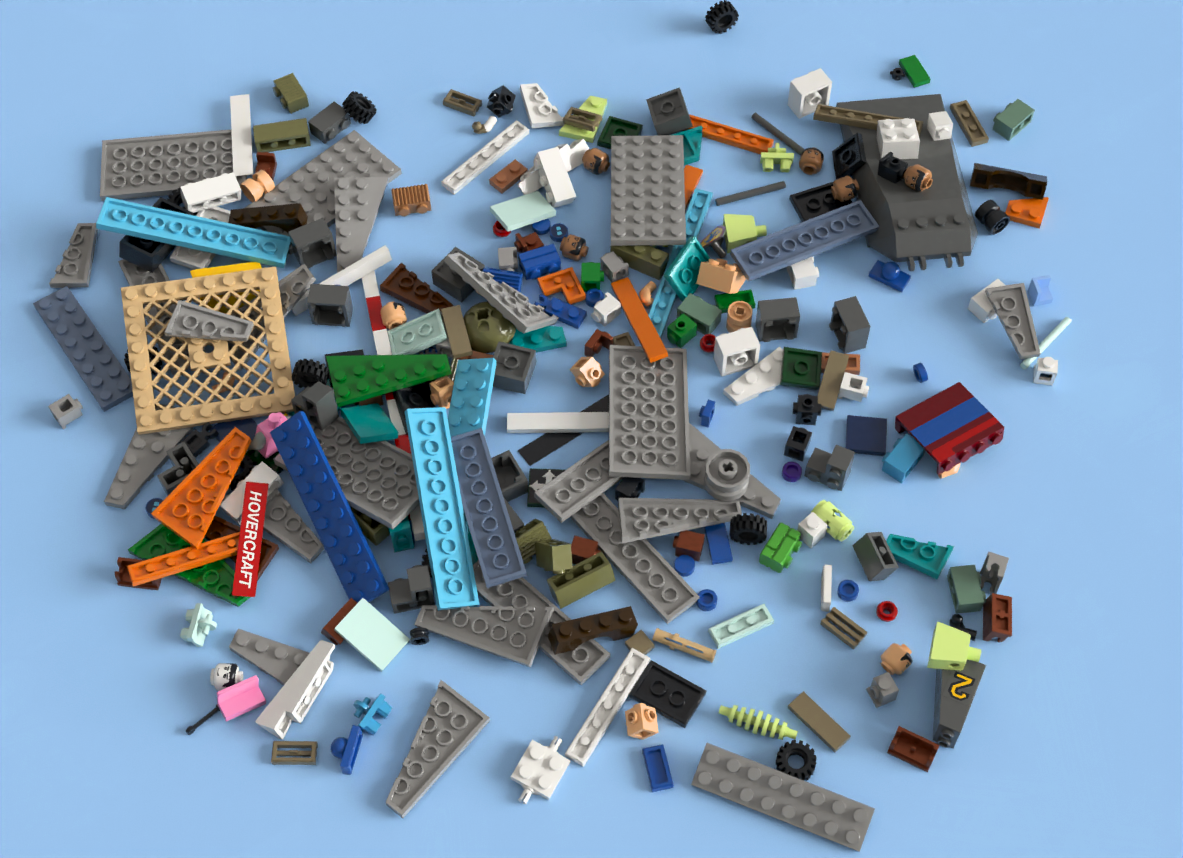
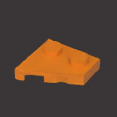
M1044 197L1043 200L1036 198L1009 200L1005 213L1010 217V221L1040 229L1049 198Z

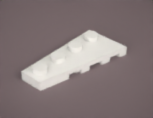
M779 346L726 387L723 394L738 406L758 397L762 392H769L775 389L776 386L780 385L783 349Z

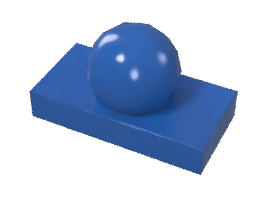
M877 260L868 276L900 292L904 290L911 279V275L900 271L897 263H884Z
M352 725L348 739L338 737L331 744L330 750L333 756L342 759L340 767L343 774L350 775L352 773L363 737L359 726Z

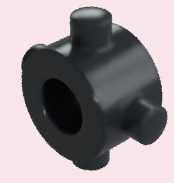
M895 68L893 71H890V75L896 81L905 77L901 68Z

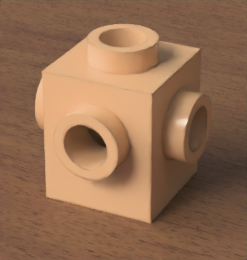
M581 357L570 368L576 382L582 387L597 386L601 382L600 379L605 375L601 365L593 357Z
M444 376L429 383L432 393L430 398L433 404L445 407L446 409L450 408L454 382L448 376Z
M638 703L633 708L625 711L628 736L644 740L658 733L655 708L646 706L644 703Z

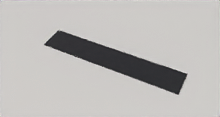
M609 394L581 412H609ZM584 432L545 433L519 449L518 452L531 466Z

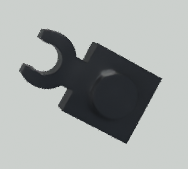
M209 422L203 425L201 432L195 429L182 441L185 442L194 457H197L210 445L207 440L213 439L219 434L216 429L208 432L213 427Z

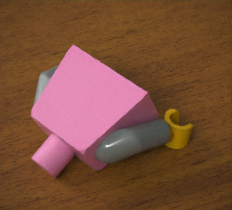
M281 412L271 413L268 419L257 425L255 437L251 440L248 450H258L265 459L278 452L270 432L288 420L290 416L287 413L282 414Z

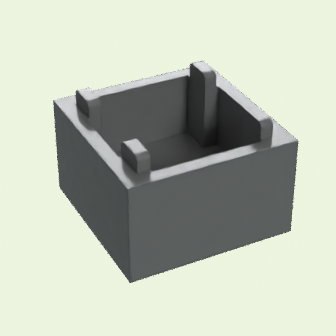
M680 87L646 99L658 135H671L693 127Z
M323 218L289 231L293 252L300 266L305 264L309 269L316 264L337 256L332 233Z
M455 247L449 253L454 254L459 252L460 254H462L463 256L477 264L478 269L482 272L485 268L484 264L474 259L470 255L466 254L462 250L458 249L457 247ZM444 258L431 271L433 284L460 302H463L475 289L470 284L464 282L457 272L451 270L449 265L444 262Z
M310 284L307 305L312 324L350 327L353 305L349 286Z
M854 296L835 301L829 328L831 331H834L839 341V349H842L845 354L866 348L871 326L857 297Z
M796 297L758 301L755 323L759 341L770 342L771 340H792L797 338L800 313Z
M498 342L493 358L497 361L493 387L525 394L536 365V350Z
M510 450L491 458L502 495L507 502L528 493V480Z

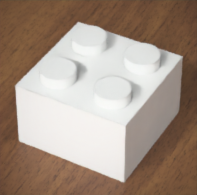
M820 68L797 77L790 82L788 106L798 119L814 113L818 104L829 106L832 81Z
M915 119L878 120L876 139L881 158L892 152L893 156L899 159H918L920 139Z
M740 328L735 332L723 333L715 337L713 359L721 377L750 369L758 363L760 343L753 328Z

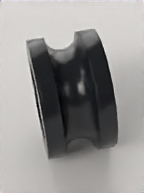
M422 627L412 629L410 631L411 644L423 645L428 643V629Z

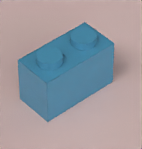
M907 433L902 439H897L893 445L894 449L892 452H887L882 459V471L900 483L906 479L925 453L924 448Z

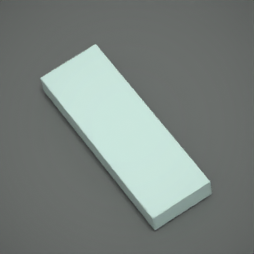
M762 604L709 628L708 632L719 649L774 624V619L765 604Z

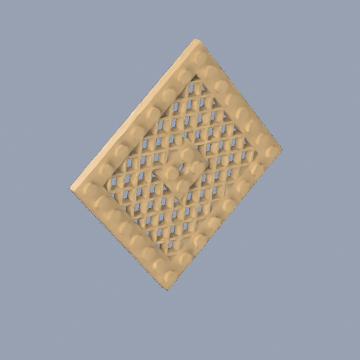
M276 266L121 287L136 424L139 435L201 426L207 422L215 424L269 416L271 413L281 412L283 414L294 411L291 400L295 397ZM250 293L257 297L253 303L246 300ZM231 295L238 299L233 306L226 302ZM205 297V299H204L203 301H201V300L198 299V298ZM211 298L218 302L213 309L206 305ZM179 300H186L185 302L188 303L194 301L201 307L215 311L225 306L229 309L226 314L232 315L235 313L242 319L252 321L254 323L252 331L257 328L262 333L257 339L252 335L249 336L248 339L254 342L249 349L244 347L241 341H229L234 345L229 351L227 340L172 337L166 342L161 337L165 334L169 321L163 324L159 319L164 313L171 319L173 313L168 311L172 304L177 305ZM260 301L262 302L263 311L256 307ZM158 303H166V304L162 307V306L159 305ZM241 303L249 307L244 314L237 310ZM153 306L160 310L155 317L148 313ZM253 310L260 314L255 321L248 317ZM145 317L151 320L147 326L145 322ZM263 318H264L265 328L262 327L261 325H259V323L261 322V320H262ZM155 324L162 328L157 335L150 331ZM147 334L153 338L149 344ZM265 336L267 337L268 346L261 342ZM177 339L184 343L179 350L172 346ZM157 342L164 345L159 353L152 349ZM211 345L214 347V350L211 353H205L203 351L204 347ZM257 346L265 350L260 357L253 353ZM187 347L189 351V357L183 354ZM238 348L245 352L241 359L233 355ZM168 349L175 353L170 360L163 356ZM149 352L155 355V358L151 362ZM268 354L270 358V364L264 360V358ZM249 356L256 360L251 367L244 363ZM179 357L186 360L181 368L174 364ZM230 359L237 363L232 370L226 367L231 366ZM159 360L166 363L161 371L154 367ZM260 363L267 367L262 375L255 370ZM189 366L191 371H195L192 376L185 372ZM241 366L248 370L243 377L236 374ZM171 367L178 371L173 378L166 375V372ZM215 368L212 373L209 372L208 370H206V369ZM221 369L228 373L223 381L216 376ZM151 370L158 374L154 380H152ZM201 372L208 376L203 383L196 379ZM270 372H272L273 382L266 378ZM251 374L259 378L254 385L246 381ZM181 375L189 379L184 386L176 382ZM232 376L239 381L234 388L227 384ZM161 378L169 382L164 389L156 385ZM212 380L219 383L214 391L207 387ZM263 381L270 386L265 393L258 389ZM193 382L199 386L194 394L188 390ZM243 384L250 388L245 396L238 392ZM173 385L180 389L175 396L168 393ZM223 387L231 391L226 398L218 394ZM154 389L160 392L156 398L154 396ZM204 390L211 394L206 401L199 398V395ZM254 392L260 395L251 397ZM184 393L191 397L186 404L179 401V398ZM236 395L239 399H232V397ZM164 396L171 400L166 407L159 404V401ZM214 398L220 400L219 402H212ZM195 400L200 403L198 405H192ZM175 403L180 406L178 408H172Z

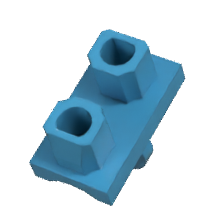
M381 693L371 707L368 706L371 701L368 697H365L363 702L356 700L353 704L357 709L354 713L355 717L360 718L362 713L365 714L358 726L361 728V731L364 730L371 735H374L381 726L380 723L372 718L373 715L377 713L385 719L392 709L384 701L385 696Z

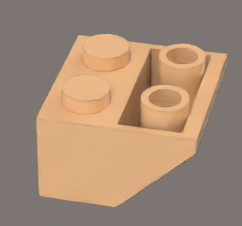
M717 258V260L709 259L707 262H701L696 284L733 294L738 293L746 278L736 263H733V265L727 264V260Z

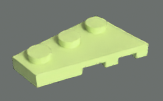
M589 96L579 109L599 114L603 117L607 106V99ZM564 124L559 130V136L577 140L584 139L586 142L593 143L599 125L592 132Z

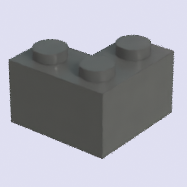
M319 381L311 388L309 386L291 400L294 413L296 414L299 411L305 412L309 423L322 431L339 417L333 389Z
M185 442L166 451L173 467L157 475L167 496L199 465Z
M839 445L835 446L832 454L815 447L807 463L804 476L808 477L811 481L823 483L831 489L842 491L851 472L855 452Z
M416 565L407 569L408 579L399 578L393 582H388L394 614L421 609L422 605H435L428 565Z

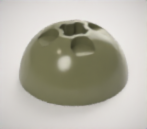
M488 301L472 306L463 317L473 351L482 353L495 352L498 342L509 343L516 332L515 325L505 319L502 313L492 307Z

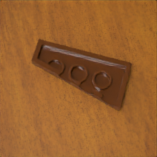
M400 263L380 285V291L426 314L437 309L441 311L443 308L453 306L441 294L431 290L430 285L420 281L414 272H409L403 263Z
M214 516L204 537L210 541L240 532V527ZM262 538L257 581L279 550L277 544ZM237 555L229 557L236 563Z

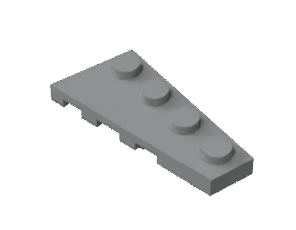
M96 223L77 224L69 241L70 245L63 253V260L55 270L54 279L51 278L49 283L51 288H63L65 286H68V288L89 287L98 231Z
M276 488L267 497L263 530L309 563H312L324 550V546Z

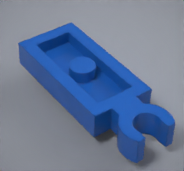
M543 294L539 295V300L543 303L536 301L534 303L536 306H542L544 312L552 317L554 314L558 317V321L576 329L580 327L587 316V311L555 297L550 301Z

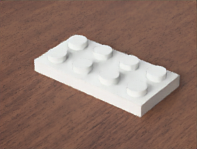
M213 207L199 211L196 216L228 223L230 211L220 207ZM177 246L170 256V260L172 263L194 270L203 269L209 266L215 254Z

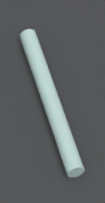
M1065 317L1039 344L1040 353L1071 323L1069 317ZM1037 357L1024 359L1020 367L1024 370L1027 369Z

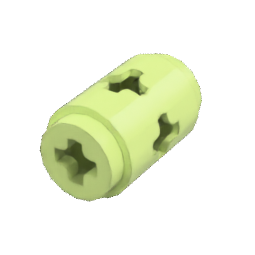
M820 501L811 511V513L814 512L830 527V529L827 528L826 532L835 540L844 541L854 530L852 521L829 501Z

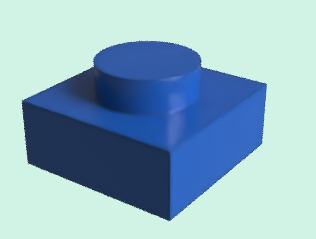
M708 399L706 406L701 407L699 417H701L702 426L709 427L715 412V401Z

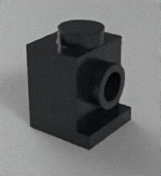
M889 152L879 160L878 175L896 184L901 179H904L908 163L894 157L893 153Z
M793 426L785 445L784 455L803 462L811 441L812 432L805 428Z
M623 477L615 489V499L618 501L619 498H638L640 493H643L645 490V480L642 478Z

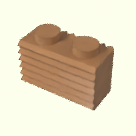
M427 184L391 190L395 216H407L411 213L423 214L427 211H432Z

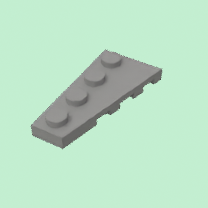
M1024 283L986 288L985 293L1019 358L1039 357L1041 353Z
M179 300L165 330V336L247 342L254 323Z
M241 629L237 630L229 645L232 652L249 663L254 664L264 673L271 675L282 685H285L309 655V652Z

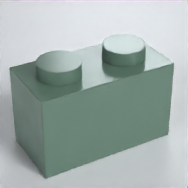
M1017 99L1013 103H1009L1002 113L999 112L994 117L992 130L1010 141L1032 121L1035 110L1020 99Z
M691 293L677 308V318L684 313L697 324V331L704 335L711 334L721 322L722 311L717 306L711 305L701 297Z
M975 565L950 567L947 579L956 614L981 611L983 604L986 602V595L984 590L981 591L980 572L976 571Z

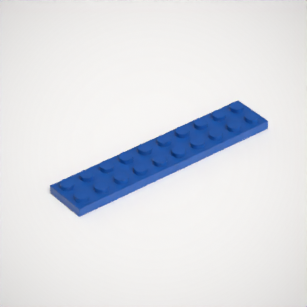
M299 411L272 430L270 434L348 599L352 598L358 603L364 598L370 603L390 589L305 412Z

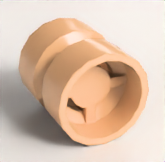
M262 169L252 176L253 179L248 178L240 184L244 195L251 202L258 201L263 197V193L265 194L275 189L273 180Z
M736 301L730 304L726 323L728 332L731 333L740 328L751 327L752 307L744 301Z

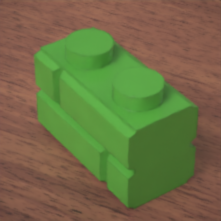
M782 522L779 523L760 553L759 562L781 573L784 567L788 568L790 566L793 552L797 553L802 545V541H800L801 533Z

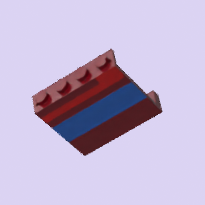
M960 382L895 416V430L899 434L906 430L937 462L938 475L945 471H950L961 462H966L975 454L982 453L993 444L1000 443L1004 434V426Z

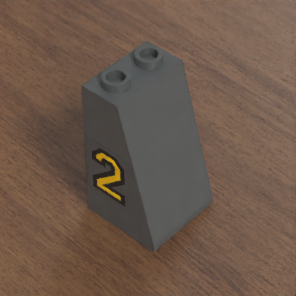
M967 660L964 669L961 671L936 669L933 741H936L938 745L945 748H954L986 665Z

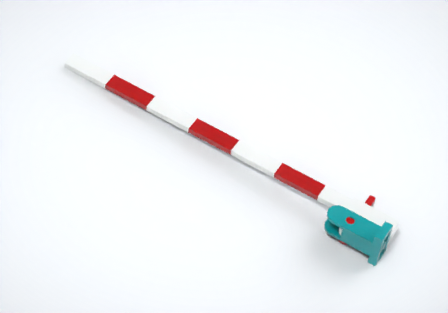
M372 271L362 277L376 351L377 355H392L387 328L383 325L380 314L382 304L375 271ZM393 392L386 393L390 420L398 431V438L395 439L396 447L411 454L409 436L405 433ZM420 504L393 530L389 528L394 553L414 549L410 520L415 541L425 539Z

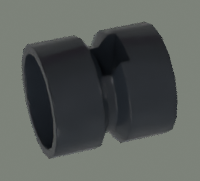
M993 200L984 202L975 212V217L981 224H985L986 229L993 235L1001 232L1010 221V217L1000 210V207Z

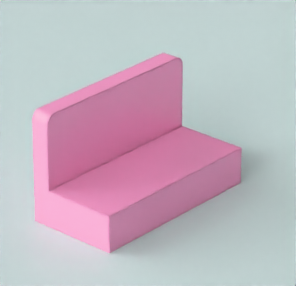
M257 675L217 692V705L226 722L266 704V699L259 688Z

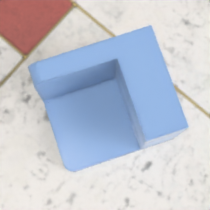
M1050 275L1032 278L1028 294L1033 306L1052 303L1053 297L1048 287L1051 280Z

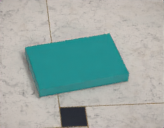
M695 236L688 239L663 275L682 302L689 293L694 294L699 286L696 282L701 262H707L710 259Z
M378 403L341 408V416L360 444L398 438L397 429Z

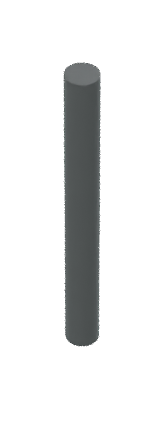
M756 112L752 115L751 118L799 155L805 150Z
M784 181L717 198L715 202L717 206L784 189L786 184Z

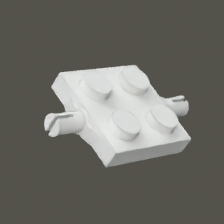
M554 736L549 747L543 746L534 740L530 742L510 778L524 789L518 799L519 802L522 803L523 801V804L526 805L532 794L540 795L547 800L551 798L571 761L557 752L562 739Z

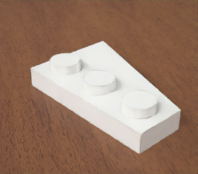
M537 83L520 84L519 90L531 128L564 126L562 120L564 117L558 114V109L555 105H551L548 101V96Z

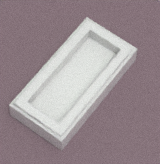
M824 565L821 574V610L829 612L831 605L832 565Z

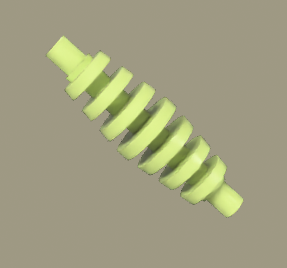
M733 705V708L720 706L719 714L727 716L729 718L728 721L731 723L736 719V725L741 727L742 722H745L744 729L749 731L751 725H754L752 731L754 734H757L760 727L762 728L761 736H766L767 730L771 731L769 736L771 738H774L777 733L779 734L778 739L783 740V737L796 739L798 731L790 729L787 726V722H783L781 726L778 725L780 719L775 718L774 723L770 722L772 717L770 714H767L766 719L763 720L764 711L759 710L757 717H755V709L752 708L749 714H746L747 707H742L741 711H737V705Z

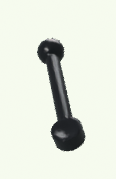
M216 704V708L196 724L189 726L186 729V733L191 735L197 727L220 711L218 705Z

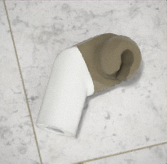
M490 116L485 124H481L479 121L474 122L472 128L476 134L490 132L497 119L494 116Z

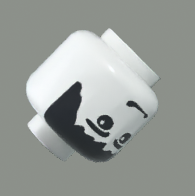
M219 663L211 670V685L217 691L237 684L243 681V671L239 670L237 664Z

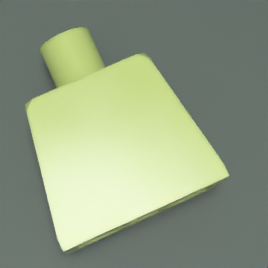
M724 214L723 226L726 227L724 237L727 253H730L731 249L757 240V237L767 235L766 225L755 226V220L752 215Z
M937 622L933 632L927 668L961 671L964 669L967 660L979 662L981 649L969 647L970 634Z

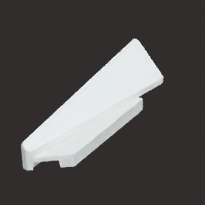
M584 139L575 140L570 145L560 144L557 146L567 172L581 165L585 152L590 149ZM534 166L520 177L521 181L517 184L523 195L535 192L543 187L540 183L539 171Z
M323 640L317 643L256 719V723L260 727L283 740L292 720L301 724L333 671L334 663L330 661V655L335 649V645Z

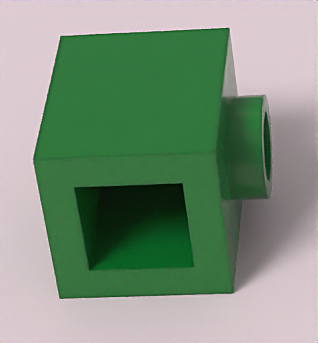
M582 263L581 286L584 292L593 288L600 290V282H604V270H600V263Z
M684 313L667 326L668 340L679 348H682L697 333V324Z

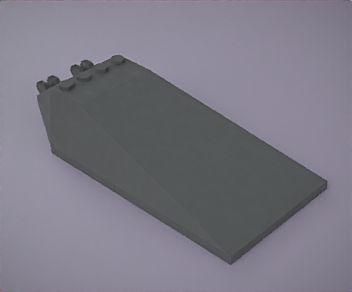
M941 94L838 102L836 107L923 121L919 137L918 159H900L908 163V167L919 164L931 171L932 185L921 192L908 187L905 184V179H901L895 184L878 175L881 157L876 139L877 130L840 124L844 142L857 132L862 134L866 163L853 172L851 176L853 180H857L859 185L856 196L857 201H862L879 225L876 232L865 236L867 247H872L894 262L907 261L909 271L915 270L914 261L918 260L920 269L925 270L926 260L944 258L946 267L951 268V257L956 258L958 267H963V256L971 255L978 231L953 138L951 136L950 139L934 141L927 129L929 113L945 111Z

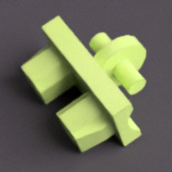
M775 143V148H768V152H761L760 163H762L763 171L771 172L773 171V164H780V172H789L793 163L794 153H786V148H779V143Z

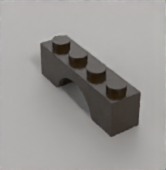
M974 163L970 186L983 189L1005 188L1019 192L1025 197L1043 200L1047 186V176Z
M296 203L233 209L230 211L228 223L253 229L261 226H276L289 233L291 230L306 225L308 216L302 205Z
M631 606L552 624L548 639L554 655L573 651L582 643L597 637H610L613 641L632 637L638 623Z

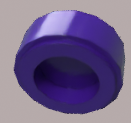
M796 462L784 464L782 477L788 482L798 481L802 475L801 466Z

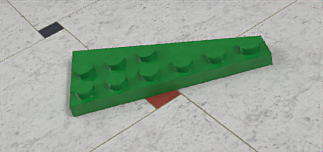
M446 354L326 356L338 407L452 374Z
M160 524L130 547L128 551L142 560H148L190 547L191 545L166 526ZM223 559L173 574L237 607L250 598L232 595L235 571Z

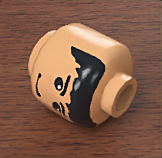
M388 302L381 308L382 322L387 329L391 330L407 322L405 309L402 304Z
M893 643L881 655L882 662L880 664L891 675H901L913 662L910 656L912 651L905 644L900 646Z

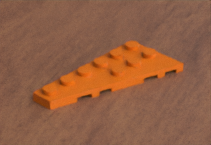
M235 427L151 513L152 516L198 550L251 443L250 437Z

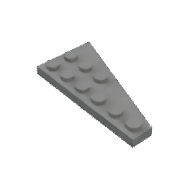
M389 177L334 178L337 273L363 258V253L372 232Z
M459 252L446 256L444 262L449 265L450 269L457 272L464 282L470 284L492 307L501 312L505 319L512 322L518 331L527 333L557 322V316L553 314L551 317L543 312L544 308L542 306L529 303L528 297L505 282L500 284L493 279L494 275L489 272L480 271L477 264Z
M305 264L278 281L284 318L310 288V284L316 281ZM255 297L254 299H252V300L249 301V302H250V303H253L254 300H255L257 297ZM260 301L256 307L263 311L262 302ZM244 305L238 310L244 314L249 307ZM253 310L248 317L255 321L260 314ZM235 313L232 314V316H235V317L240 318V317H239L238 315H236ZM263 318V319L261 320V322L259 323V325H261L262 327L265 328V323H264V318ZM255 328L250 335L257 339L262 332ZM265 336L261 342L264 343L267 337ZM248 339L242 345L249 349L254 342ZM228 341L230 351L234 345ZM257 346L253 353H256L260 346ZM238 348L233 355L241 359L245 352ZM251 356L246 359L245 364L251 359Z
M194 427L141 435L138 434L136 428L104 500L105 504L126 509L140 493V488L154 477L153 474L159 467L161 468L167 462L169 457L166 451L179 445L187 435L194 431Z
M689 423L690 480L683 481L706 490L704 477L707 460L714 452L721 449ZM751 474L745 494L736 499L740 500L741 506L771 519L781 501L777 495Z
M618 499L622 544L730 522L733 516H737V514L742 515L740 500Z
M422 605L414 625L418 628H427L429 632L531 668L554 608L467 606L457 609L437 610V605Z
M442 680L439 682L437 692L430 702L427 714L421 722L409 754L405 758L400 774L396 778L386 800V805L401 818L407 815L490 721L486 714Z

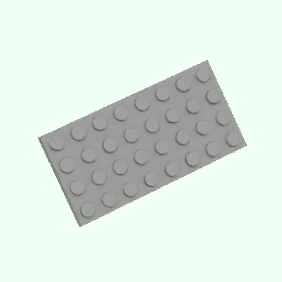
M231 130L102 140L101 201H105L106 197L129 199L173 195L172 191L178 192V188L187 183H196L206 178H214L224 173H232ZM247 175L235 176L239 186L247 180Z
M353 130L276 185L275 189L271 192L263 194L261 199L252 202L245 208L300 203L308 216L307 224L323 218L327 226L330 227L335 223L334 178L389 177V184L401 175L402 172L397 165ZM276 226L260 227L263 231L289 236V233ZM292 244L290 245L288 252L290 255L294 253Z
M683 135L611 136V246L685 245Z
M609 345V476L690 480L686 349L666 348L668 357L650 363L642 346Z
M341 417L334 420L323 431L314 425L311 426L349 506L393 530L420 504L411 454L386 441L360 444L345 420ZM279 453L274 458V463L288 471Z

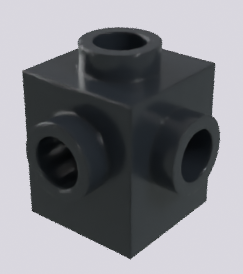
M502 85L493 90L489 95L487 108L498 117L509 114L513 109L516 95Z
M810 394L798 395L797 402H793V414H796V424H816L817 416H821V404H818V396Z

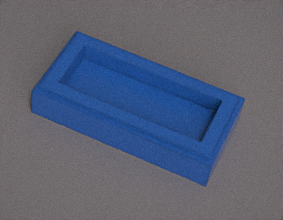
M725 523L704 527L712 564L732 562L733 557Z
M664 745L643 748L642 754L651 791L656 792L673 788L674 785Z

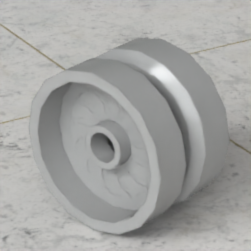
M722 449L714 452L708 458L705 466L704 482L707 492L713 498L720 501H734L745 494L750 477V464L747 458L740 452L732 449Z

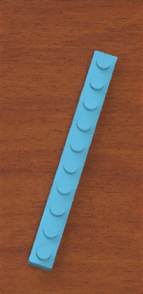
M695 188L685 215L686 242L692 236L698 239L713 197L712 192ZM674 245L665 272L684 245ZM664 276L648 315L660 338H662L677 294Z

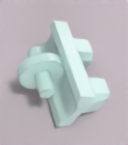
M196 603L195 609H190L186 612V621L190 623V627L183 628L180 637L186 642H192L197 647H203L205 637L209 631L216 629L217 624L212 621V612L205 609L202 603Z

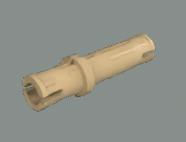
M659 628L656 629L652 639L653 641L670 646L671 650L677 649L711 663L717 651L679 637L677 633L671 634ZM666 638L682 643V645L669 641ZM686 646H690L695 649L703 651V653L690 649Z

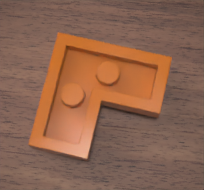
M572 267L537 278V283L542 294L545 296L562 291L569 304L583 301L586 298V294Z

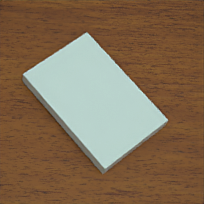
M539 191L490 206V212L507 232L556 216V210Z
M439 309L387 331L392 355H413L448 340L442 313Z
M364 598L334 628V631L381 672L410 640Z

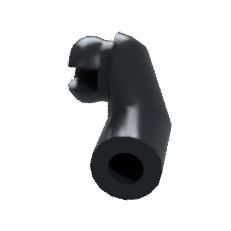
M954 614L952 619H950V626L970 634V640L975 641L977 631L965 628L963 617L960 614Z

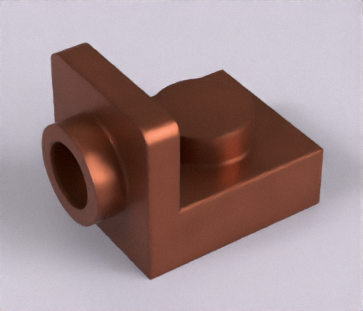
M257 152L258 163L255 173L262 169L274 180L277 168L275 154Z
M536 232L525 237H521L520 233L515 234L516 241L514 245L517 247L518 252L524 253L544 246Z
M596 329L585 344V356L593 357L595 353L598 354L602 346L609 349V345H613V337L607 332Z

